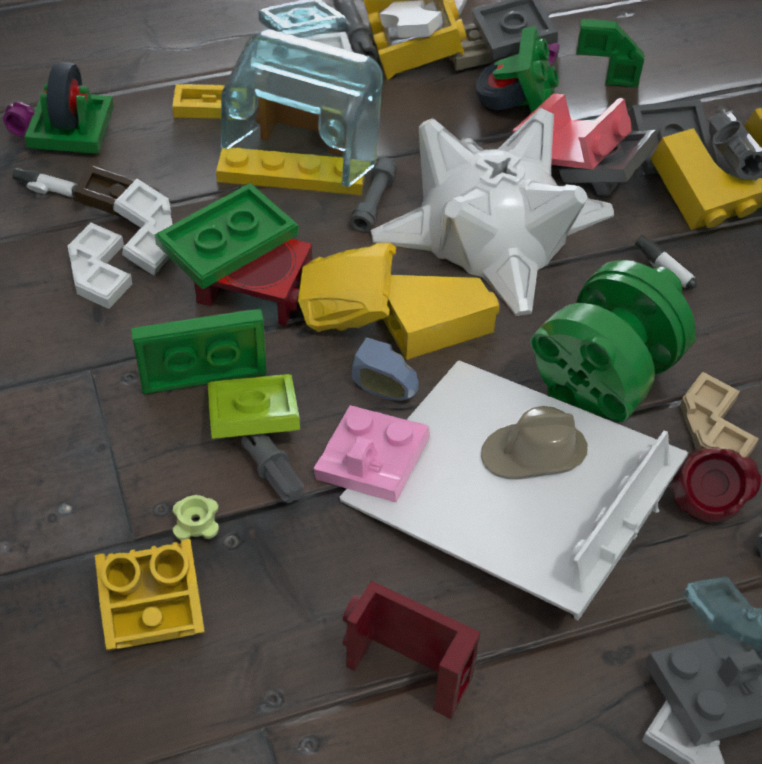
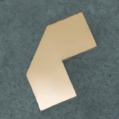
M704 372L699 375L689 388L680 404L695 449L719 447L732 449L740 453L742 457H749L756 447L759 438L723 419L737 400L740 391Z

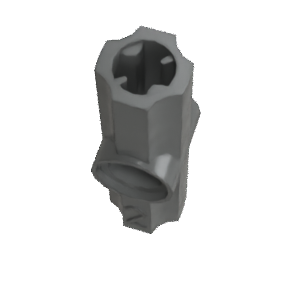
M719 112L709 120L711 140L742 180L753 179L756 181L762 176L761 147L732 113L721 114Z

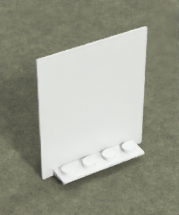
M457 361L407 419L428 425L430 438L397 502L346 489L339 498L340 502L573 614L574 619L578 621L632 540L636 539L637 533L651 512H659L658 502L663 496L666 487L687 458L688 452L669 445L667 431H663L658 439H654L465 362ZM539 406L554 407L565 413L572 414L575 428L583 433L588 443L587 456L582 464L572 470L524 478H505L495 475L485 467L481 458L482 445L488 436L500 428L517 424L526 411Z

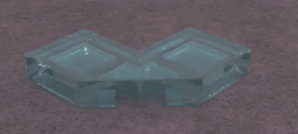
M727 576L688 583L684 596L709 628L762 649V607L753 609Z

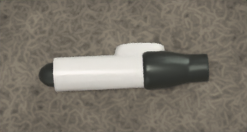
M15 168L12 174L14 180L25 183L28 189L41 194L51 191L74 198V191L78 185L77 183L34 170Z
M644 235L637 239L635 245L642 250L654 268L664 267L671 270L680 279L684 288L694 289L697 286L695 276L667 254L662 247L648 240Z

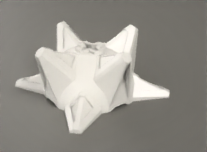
M539 108L498 149L485 150L471 138L458 140L432 118L423 122L418 127L423 185V202L421 207L370 230L373 243L390 242L398 247L432 251L439 259H447L463 267L468 274L483 277L513 314L520 316L532 314L537 270L548 265L552 257L565 245L568 235L613 217L614 209L611 203L589 199L583 188L568 184L558 186L552 178L553 113Z

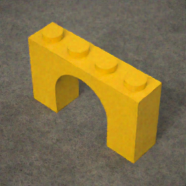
M761 107L754 110L744 127L762 149ZM694 128L662 137L650 158L691 230L705 225L707 228H712L721 224L729 217L737 215L739 218L750 215L757 208L762 207V178L756 181L742 180L724 172L713 161Z

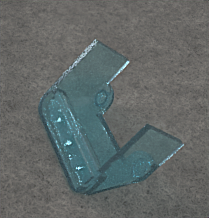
M268 29L260 30L248 38L221 94V148L229 149L258 129V124L256 123L258 97L319 115L318 129L322 140L330 147L344 151L342 185L349 187L373 168L376 163L383 83L382 70L375 60L367 56Z

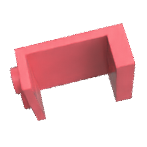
M552 94L513 130L515 133L539 108L553 113L551 165L592 170L632 131L625 99L618 98L595 121L571 119L565 94Z

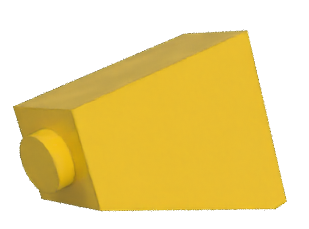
M390 275L387 303L390 312L389 316L383 318L405 359L408 360L494 333L496 315L499 314V303L495 294L487 290L480 278Z

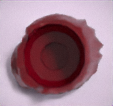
M719 447L696 449L688 454L668 487L673 493V501L680 506V512L689 513L693 517L705 522L716 523L735 517L739 510L744 507V504L757 495L760 490L761 475L754 460L749 457H742L740 453L732 449Z

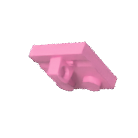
M350 405L328 442L323 455L313 468L315 478L322 482L397 502L430 438L429 426Z

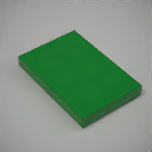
M249 183L154 234L156 245L199 287L204 289L299 235L298 224L255 186Z
M261 308L131 328L143 394L205 385L211 381L243 379L267 374L264 320Z

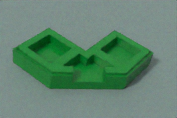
M581 19L576 44V55L608 57L604 77L605 85L639 87L644 64V52L616 21Z

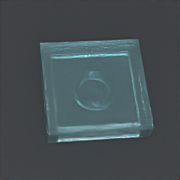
M303 0L258 11L259 22L285 42L346 29V17L321 0Z

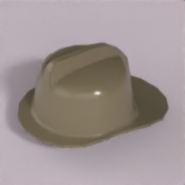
M539 406L526 411L517 424L500 428L488 436L482 445L481 458L485 467L495 475L505 478H524L572 470L582 464L587 456L588 443L583 433L575 428L572 414L565 413L554 407Z

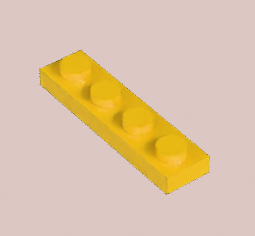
M222 147L216 169L217 182L244 185L251 183L255 186L362 195L366 160Z

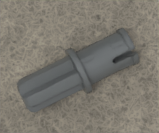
M268 433L251 435L256 442L254 444L248 436L244 435L241 441L242 446L258 465L257 473L259 476L270 482L284 502L290 503L293 500H299L303 496L304 484L289 465L290 457L288 454L276 447Z

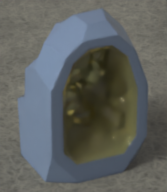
M371 338L364 340L354 357L352 380L364 391L384 399L402 401L414 396L419 390L417 371L407 365L403 356L394 352L390 344Z

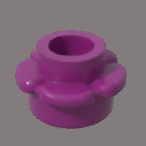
M14 102L13 105H8L3 116L4 125L12 134L20 137L25 136L31 119L35 115L34 109L21 102Z

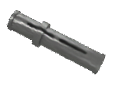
M333 0V6L340 17L351 49L355 51L358 62L364 66L371 65L368 55L370 54L375 62L378 58V52L372 43L373 35L370 29L363 24L353 0H342L341 3L339 0Z

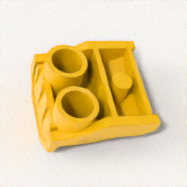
M390 242L376 243L369 247L346 250L325 258L317 257L303 266L298 302L306 324L317 332L334 328L343 331L347 328H359L389 316L390 309L387 307L392 256L396 254V246Z
M190 539L181 540L180 544L175 542L173 545H164L159 548L151 546V549L136 552L135 550H130V553H111L108 556L105 554L95 555L99 602L107 651L205 633Z

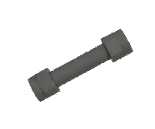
M380 158L374 164L371 171L372 183L363 202L355 205L352 212L350 225L354 230L366 233L374 227L377 220L376 208L385 188L390 187L395 180L398 168L393 160Z

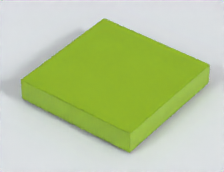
M284 374L211 381L208 383L212 439L300 430L299 412L292 375Z

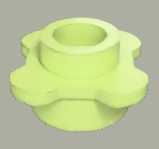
M191 495L178 501L173 506V513L177 516V524L173 528L174 536L179 540H185L191 536H203L207 539L216 536L219 531V526L215 522L214 516L218 511L217 502L200 495ZM193 518H200L197 522L192 521Z

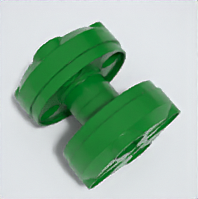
M617 260L602 265L585 282L578 294L576 303L565 306L560 311L554 313L531 336L530 346L534 352L539 373L548 387L549 397L609 421L624 422L647 397L653 386L655 375L667 371L678 363L696 341L695 321L692 311L682 294V283L674 272L664 267L651 268L634 261Z

